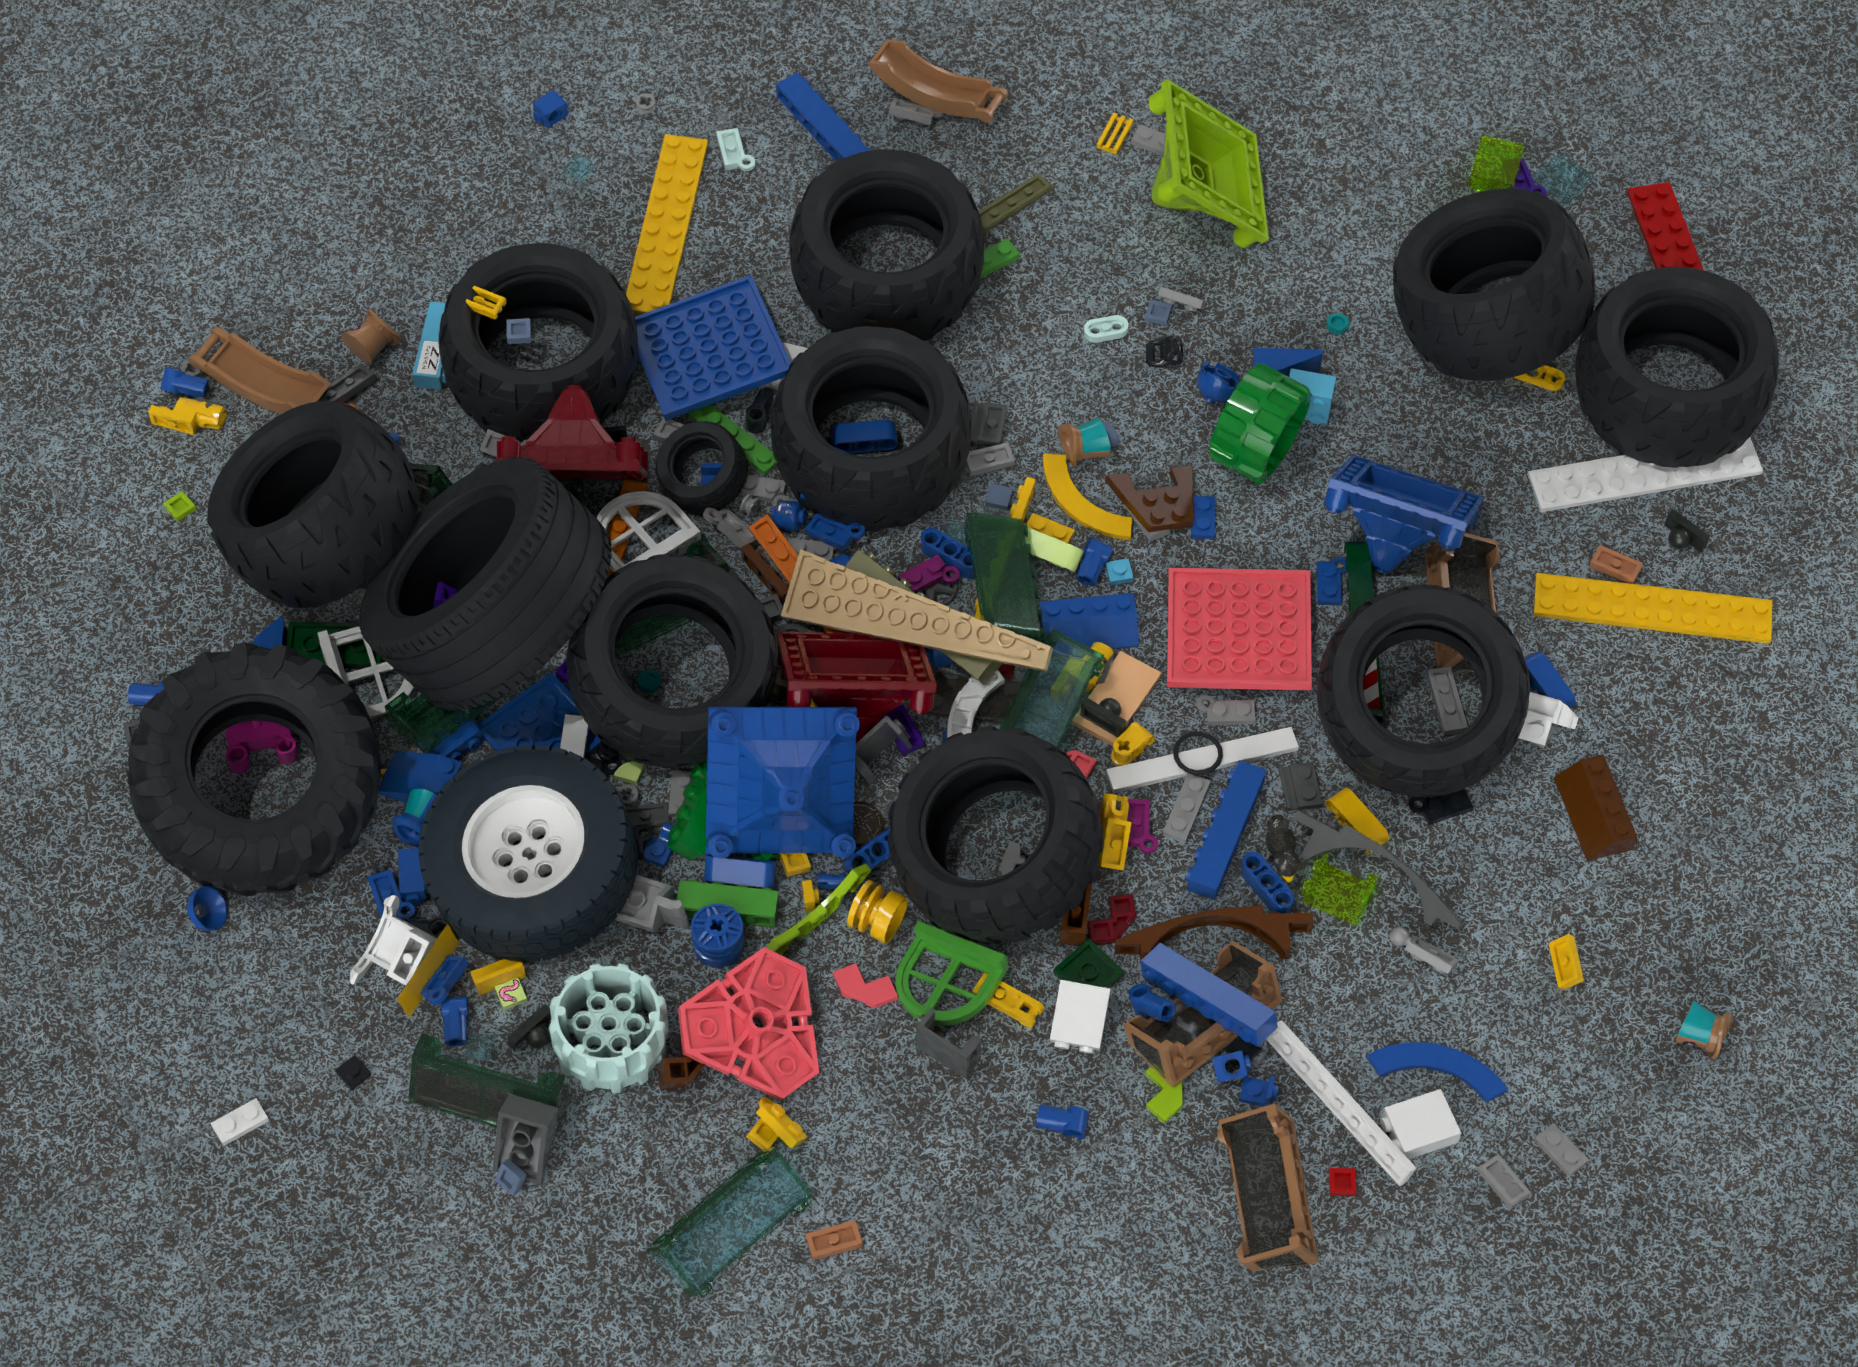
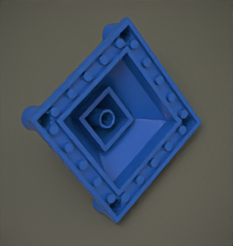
M1352 454L1331 476L1324 504L1327 506V510L1334 513H1341V510H1347L1348 504L1352 507V512L1367 535L1366 540L1372 565L1376 567L1378 572L1389 574L1390 571L1396 570L1413 549L1436 538L1437 535H1439L1437 541L1441 543L1442 548L1450 551L1460 548L1466 529L1476 525L1485 497Z
M708 707L705 853L719 859L726 858L730 854L834 853L840 858L851 856L856 848V843L853 839L856 732L860 725L857 718V708Z

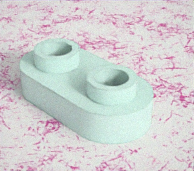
M1120 315L1092 319L1084 325V337L1092 343L1120 339L1126 336L1128 332V321Z

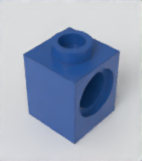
M554 89L533 102L534 119L539 124L543 123L547 128L568 116L567 102Z
M1243 1050L1212 1057L1218 1082L1248 1076L1247 1070L1252 1069L1249 1055H1244ZM1234 1058L1239 1061L1240 1069L1238 1072L1230 1073L1227 1071L1225 1064L1228 1059Z

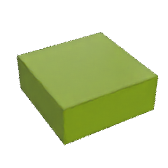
M183 491L163 503L164 508L177 522L197 510L196 506Z

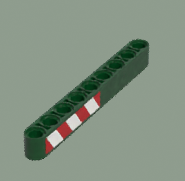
M1345 541L1344 543L1345 563L1348 572L1346 583L1347 592H1349V612L1354 611L1364 602L1374 597L1371 557L1367 541ZM1378 656L1364 676L1363 692L1373 717L1379 724H1383V701Z

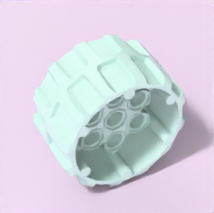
M599 963L590 965L589 970L577 976H569L564 981V989L560 995L551 1000L549 1032L553 1051L559 1059L562 1072L566 1076L573 1075L579 1079L584 1089L592 1091L595 1088L611 1089L612 1093H621L623 1087L639 1082L640 1085L647 1082L648 1073L656 1064H659L666 1058V1041L670 1037L667 1006L664 997L657 995L653 979L648 975L640 976L629 970L628 965L618 963V967L601 966ZM587 1005L588 1011L578 1012L581 1008ZM597 1005H603V1006H604V1008H602V1009H600V1010H595V1009H594V1008L597 1007ZM623 1006L629 1007L626 1011L619 1010ZM642 1008L646 1009L649 1012V1023H645L644 1018L636 1014V1011H641ZM583 1024L589 1025L586 1029L579 1028ZM607 1026H614V1027H615V1028L612 1029V1030H605V1029H604V1028L607 1027ZM632 1027L640 1028V1030L636 1032L630 1031ZM570 1033H574L575 1038L582 1042V1044H578L574 1048L569 1043L571 1040ZM631 1044H632V1045H639V1044H641L639 1047H637L636 1049H634V1050L632 1051ZM592 1045L600 1046L596 1050L589 1049ZM618 1046H624L622 1051H616L614 1049Z

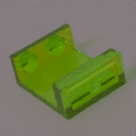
M1482 135L1468 187L1473 188L1477 192L1492 189H1513L1525 145Z
M1324 853L1320 861L1316 860L1312 867V878L1310 880L1306 879L1301 888V893L1304 894L1302 902L1357 926L1376 889L1379 877L1369 873L1366 881L1328 865L1329 854Z

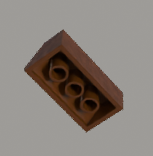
M1604 754L1581 759L1554 777L1587 861L1633 850L1637 835Z

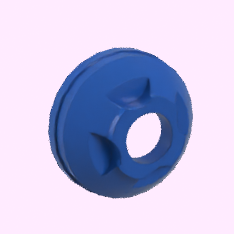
M203 886L194 890L189 896L187 914L193 924L200 930L213 931L224 925L227 918V905L224 897L216 888ZM196 905L202 909L201 918L195 913Z

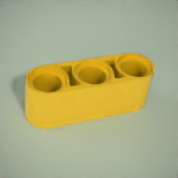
M1349 788L1342 789L1326 800L1327 809L1334 812L1336 815L1334 817L1343 827L1345 824L1350 825L1380 845L1389 841V834L1385 827ZM1366 850L1365 852H1366V853H1371L1372 851H1371V850Z

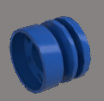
M710 904L701 908L695 914L691 921V937L696 958L702 964L712 968H724L734 964L744 951L743 921L740 914L725 904Z

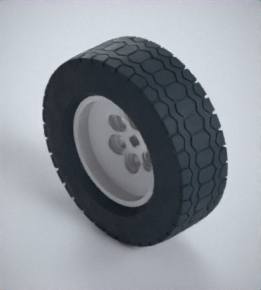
M533 745L518 746V750L513 746L501 749L500 754L497 751L483 756V761L479 758L467 765L468 770L464 767L453 776L455 781L450 779L441 789L443 794L438 792L427 811L419 840L420 869L427 891L440 914L448 922L456 935L471 947L484 954H489L499 959L506 958L509 961L522 962L524 960L525 962L540 961L541 957L543 960L558 957V953L563 956L575 951L574 947L577 946L579 949L591 942L590 937L595 939L605 930L604 926L608 927L615 920L617 913H620L626 904V898H629L634 886L633 882H635L638 866V848L635 831L619 793L600 769L585 758L583 759L582 756L571 751L568 752L565 749L551 748L545 745H535V748ZM540 835H545L542 839L537 840ZM521 840L519 844L513 845L514 842ZM560 851L559 854L552 856L554 852ZM512 862L510 866L503 867L506 863ZM551 872L550 876L543 877L544 874ZM527 878L525 882L518 883L521 879Z

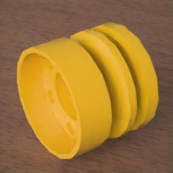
M867 880L852 902L847 926L852 929L858 927V931L861 933H865L871 926L870 937L888 944L904 918L908 906V897L891 890L884 898L885 887L882 885L876 887L874 881Z

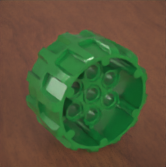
M1263 363L1253 366L1235 388L1218 419L1209 444L1210 457L1256 483H1264L1283 461L1305 420L1312 398L1309 388Z

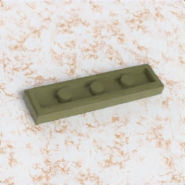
M1038 173L979 210L984 234L1052 191L1053 187Z

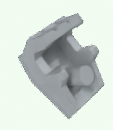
M1010 841L1002 863L999 866L998 877L1013 871L1025 862L1024 856H1020L1019 844Z

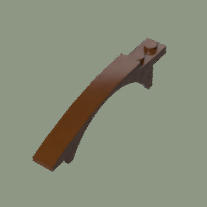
M1262 905L1215 909L1176 917L1137 930L1115 940L1114 954H1139L1141 963V960L1159 943L1163 944L1171 937L1183 931L1201 926H1226L1256 936L1268 944L1281 959H1289L1291 952L1290 932H1311L1313 913L1296 911L1285 914L1280 912L1263 914Z

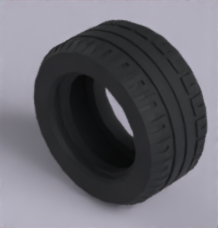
M708 421L688 423L673 431L662 443L655 462L657 480L664 492L681 509L696 514H703L706 508H713L719 511L731 504L741 493L748 477V460L741 445L725 427ZM706 448L717 449L722 452V467L713 480L698 487L686 486L682 483V468L691 455Z

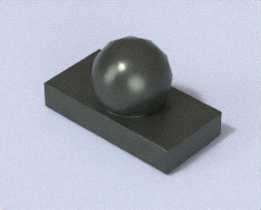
M1674 509L1668 513L1664 526L1671 530L1668 535L1669 544L1675 549H1685L1690 544L1699 552H1702L1706 548L1710 536Z
M1085 697L1081 702L1080 715L1116 737H1119L1126 730V720L1119 717L1121 706L1116 699L1105 698L1097 704Z
M546 1004L540 1007L509 1035L507 1045L514 1050L525 1039L533 1048H542L547 1045L550 1040V1032L542 1024L550 1018V1008Z

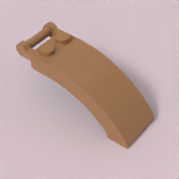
M886 39L869 62L870 68L898 93L921 106L944 114L966 118H980L983 122L989 123L994 117L997 107L1008 97L1006 89L992 87L988 79L954 74L929 63L912 51L905 41ZM989 98H993L988 107L983 108Z
M217 326L211 330L210 337L200 349L188 358L190 365L199 368L227 389L279 414L297 406L318 401L331 385L330 382L316 372H307L285 365L257 350L236 334L231 333L229 335ZM217 341H222V346L206 362L203 358Z

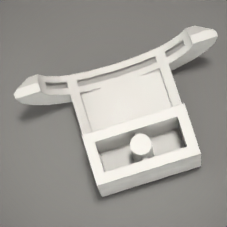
M392 895L385 899L384 912L375 935L361 959L350 971L351 984H356L374 962L388 970L387 976L407 985L436 942L437 938L396 917L399 908L398 896Z

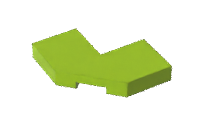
M1159 1059L1155 1062V1064L1158 1066L1162 1076L1165 1078L1161 1059ZM1150 1067L1146 1070L1145 1075L1162 1090L1146 1104V1108L1165 1124L1182 1108V1081L1173 1087Z

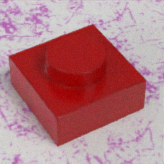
M1329 1168V1196H1355V1168Z

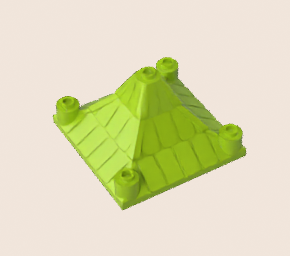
M1166 79L1161 83V89L1149 97L1148 103L1153 113L1162 115L1166 112L1167 120L1164 157L1161 159L1152 186L1151 197L1156 205L1169 209L1198 210L1221 220L1231 222L1237 226L1233 231V241L1241 248L1245 249L1257 241L1263 244L1269 240L1256 134L1169 79Z

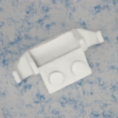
M1530 692L1527 716L1518 738L1546 746L1552 723L1575 729L1578 716L1562 701Z

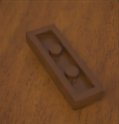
M749 543L741 548L742 560L773 595L777 594L781 604L784 606L790 585L778 577L777 571L772 565H767L758 549L754 550Z

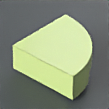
M635 761L627 762L616 770L614 779L637 785L645 764Z

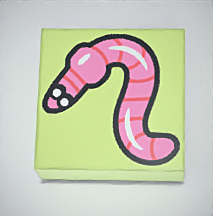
M518 977L494 986L503 1010L527 1002V997Z

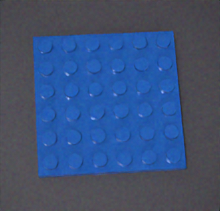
M752 275L635 316L638 334V357L665 421L785 378L791 363Z

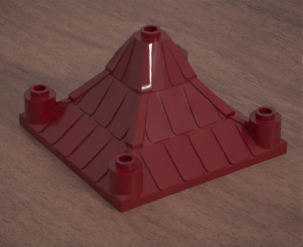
M567 385V389L562 390L548 416V420L526 441L525 445L521 446V442L516 441V437L503 436L502 441H497V459L495 462L511 457L531 458L546 468L557 480H649V452L644 451V447H640V443L636 442V438L622 437L621 442H615L600 424L587 391L581 390V385Z
M777 632V664L784 669L788 683L787 706L811 707L812 698L813 702L819 707H856L857 718L860 724L856 732V743L876 726L879 718L901 705L906 699H909V707L913 709L914 713L927 714L929 710L933 709L937 683L924 647L857 633Z

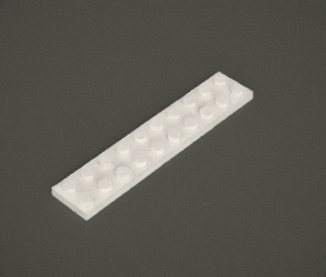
M1749 437L1732 454H1726L1715 462L1702 466L1662 467L1653 463L1638 461L1626 455L1528 471L1527 475L1540 512L1760 475L1763 473V469L1752 440Z

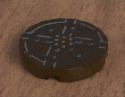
M854 801L853 839L855 840L856 847H860L882 832L883 818L880 811L874 805L867 802Z

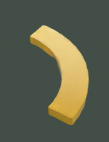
M1043 453L1045 480L1053 498L1064 512L1082 526L1100 532L1101 535L1131 541L1132 517L1107 512L1089 502L1077 490L1069 476L1066 455Z

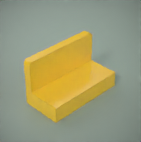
M506 958L470 972L479 996L495 990L494 986L517 977L519 980L526 978L523 963L509 961Z

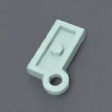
M738 128L716 132L725 171L738 169V167L743 171H750L755 167L754 157L744 154ZM744 161H749L750 164H749V165H744L743 162H744Z

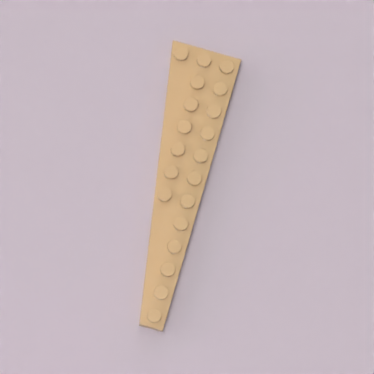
M801 549L781 613V617L788 620L1044 672L1048 670L1053 652L1051 646L1023 635L1015 634L1005 628L1002 629L987 621L979 620L969 614L961 613L948 606L897 586L889 585L884 581L876 580L866 574L853 571Z

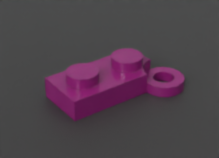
M937 554L898 575V580L905 579L913 586L911 591L917 594L919 591L922 592L942 580L947 584L956 583L960 578V572L954 566L945 567V563ZM952 572L955 576L949 578L946 574Z
M1128 799L1127 821L1131 822L1128 847L1139 846L1143 853L1152 854L1158 848V840L1153 835H1149L1150 800ZM1150 841L1153 845L1146 847L1144 842Z

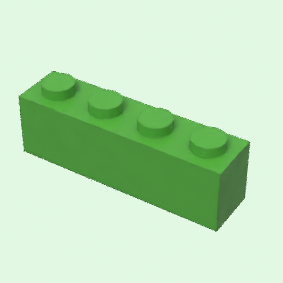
M680 880L677 900L681 901L686 915L690 919H693L695 914L705 906L725 904L740 914L743 924L775 928L779 905V891L767 887L756 889L745 885L728 886L719 882L709 884L700 883L697 880Z

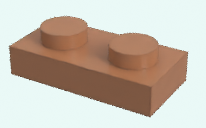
M1599 545L1589 567L1625 583L1634 584L1643 563Z
M856 1220L805 1234L812 1261L863 1247Z

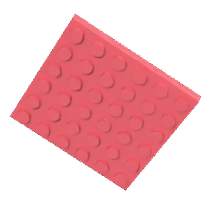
M1169 568L1167 687L1311 690L1310 570Z

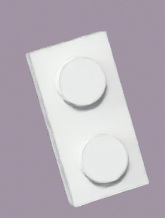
M255 1098L212 1122L211 1126L222 1145L225 1146L265 1124L269 1119Z

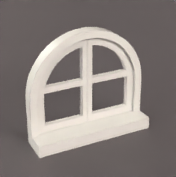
M638 491L618 496L606 504L596 518L607 529L610 520L618 513L631 528L611 541L612 548L636 534L649 549L627 564L646 560L658 554L671 553L682 556L701 544V531L679 506L669 498L654 492ZM635 505H649L661 510L643 522L638 523L625 508ZM668 514L681 530L656 544L643 528ZM613 551L611 552L612 557L609 567L613 572L627 565Z
M359 627L328 635L327 630L318 632V639L326 665L347 685L352 681L375 676L383 702L365 707L370 719L381 717L397 710L410 698L415 687L404 678L397 693L387 700L379 674L395 669L387 662L376 665L372 649L362 637ZM364 640L371 666L345 673L337 646Z

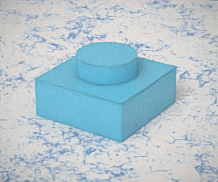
M1129 559L1105 563L1110 585L1133 582Z

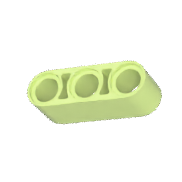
M1022 526L1013 547L1041 560L1045 559L1058 567L1067 568L1073 573L1076 572L1084 553L1078 547L1026 526Z

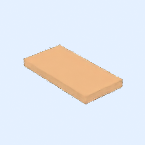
M1120 651L1111 664L1105 682L1097 684L1088 698L1097 704L1105 698L1116 699L1121 706L1119 717L1126 720L1127 727L1160 679L1162 672ZM1080 708L1072 719V725L1113 746V742L1118 737L1083 718L1080 715Z

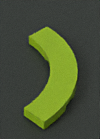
M863 864L852 869L842 883L817 908L796 925L773 938L766 948L777 954H782L789 949L788 945L795 938L801 940L842 905L841 901L848 891L853 893L871 872L868 865Z

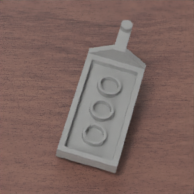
M636 875L630 896L626 898L627 902L621 912L617 913L615 920L653 933L664 923L681 927L684 930L689 929L691 924L681 901L672 900L674 895L673 886Z

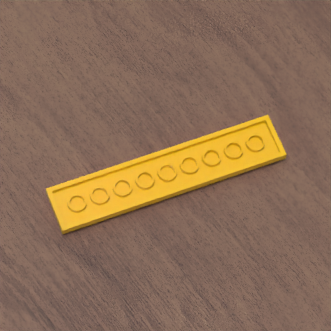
M669 134L664 136L626 291V296L634 315H641L671 304L707 152L708 139Z
M1536 573L1533 616L1768 644L1771 642L1772 600Z

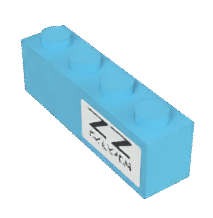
M429 303L412 374L414 387L442 390L443 382H446L438 344L440 321L444 313L445 303Z

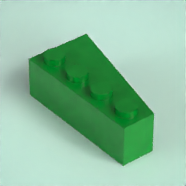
M707 760L695 764L692 768L690 783L683 792V803L676 812L677 819L675 825L668 834L670 839L667 848L690 861L702 856L705 852Z

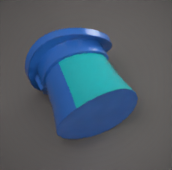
M413 789L409 792L404 812L401 815H395L392 820L394 832L401 842L419 848L422 824L437 794L425 789Z

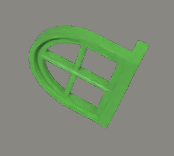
M918 921L914 927L916 937L901 960L896 973V989L901 1004L911 1016L918 1020L922 1014L926 1015L931 1008L935 1009L943 993L947 990L971 1001L957 1009L949 1011L935 1010V1025H955L974 1017L988 1004L1009 969L1006 955ZM924 950L951 959L940 980L913 970ZM961 964L988 974L976 995L949 984ZM910 976L936 986L925 1006H922L913 998L909 989Z

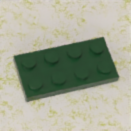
M289 622L286 646L310 660L315 658L325 663L318 639V632L327 630L328 635L359 627L360 625L359 623ZM364 640L337 646L344 668L363 669L371 666ZM372 649L376 665L381 664L382 657Z

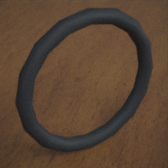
M1194 731L1182 735L1176 741L1173 755L1178 767L1185 772L1193 775H1206L1213 772L1221 764L1223 751L1219 741L1211 734ZM1192 736L1208 738L1215 744L1218 750L1216 762L1205 770H1194L1185 766L1178 756L1179 746L1185 739Z

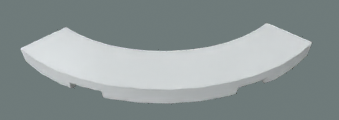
M998 670L985 686L974 677H971L963 689L959 691L949 714L947 738L960 732L963 734L971 733L975 715L983 701L996 688L1005 683V679Z

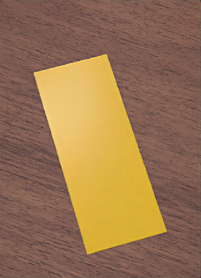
M448 924L397 998L408 1018H410L423 999V995L420 993L445 958L448 955H452L459 945V941Z

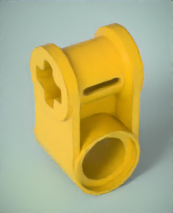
M1133 722L1113 742L1111 754L1113 763L1118 766L1130 764L1139 754L1144 752L1143 749L1147 745H1152L1155 736L1138 722Z

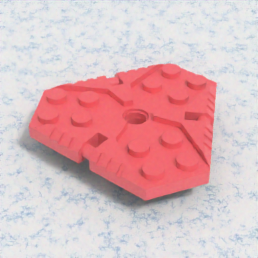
M764 947L726 973L722 981L716 980L678 1007L683 1055L704 1063L706 1066L712 1067L725 1075L730 1073L737 1076L738 1081L746 1083V1085L752 1086L780 1101L819 1073L814 1027L808 1023V1017L812 1015L806 967ZM730 987L734 995L730 996L726 989ZM753 1017L761 1020L762 1028L757 1027L753 1023ZM792 1019H798L799 1026H792ZM736 1058L743 1061L741 1067L734 1064Z

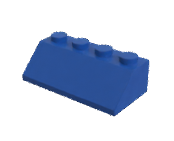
M1133 593L1039 602L1038 616L1042 642L1053 648L1052 655L1087 652L1094 642L1108 645L1111 649L1139 647L1137 611Z

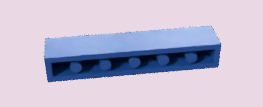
M798 72L776 84V97L835 161L872 150L862 143L859 135L854 134L849 129L847 122L843 119L841 120L836 115L834 108L828 106L821 94L815 92L806 78L803 79Z
M1240 760L1236 769L1231 768L1227 779L1230 782L1228 788L1223 787L1219 797L1220 807L1214 808L1210 821H1213L1211 828L1206 827L1202 837V841H1205L1203 847H1198L1194 856L1195 866L1194 868L1189 867L1185 881L1188 882V891L1213 900L1216 899L1264 785L1266 769Z
M1159 943L1141 960L1142 976L1148 983L1157 985L1166 994L1175 996L1186 1006L1193 1007L1201 1012L1204 1017L1213 1019L1224 1029L1231 1030L1239 1035L1245 1042H1250L1259 1047L1278 1028L1276 1012L1162 943Z

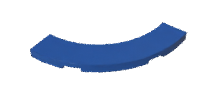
M1419 1042L1402 1043L1378 1049L1366 1057L1380 1078L1393 1072L1411 1068H1427L1446 1074L1449 1073L1460 1078L1462 1082L1470 1086L1481 1096L1485 1103L1506 1093L1508 1090L1502 1080L1483 1063L1466 1053L1443 1045Z

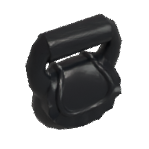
M1170 336L1165 339H1155L1146 344V364L1151 367L1179 365L1183 362V344L1180 338ZM1155 345H1160V360L1155 362Z

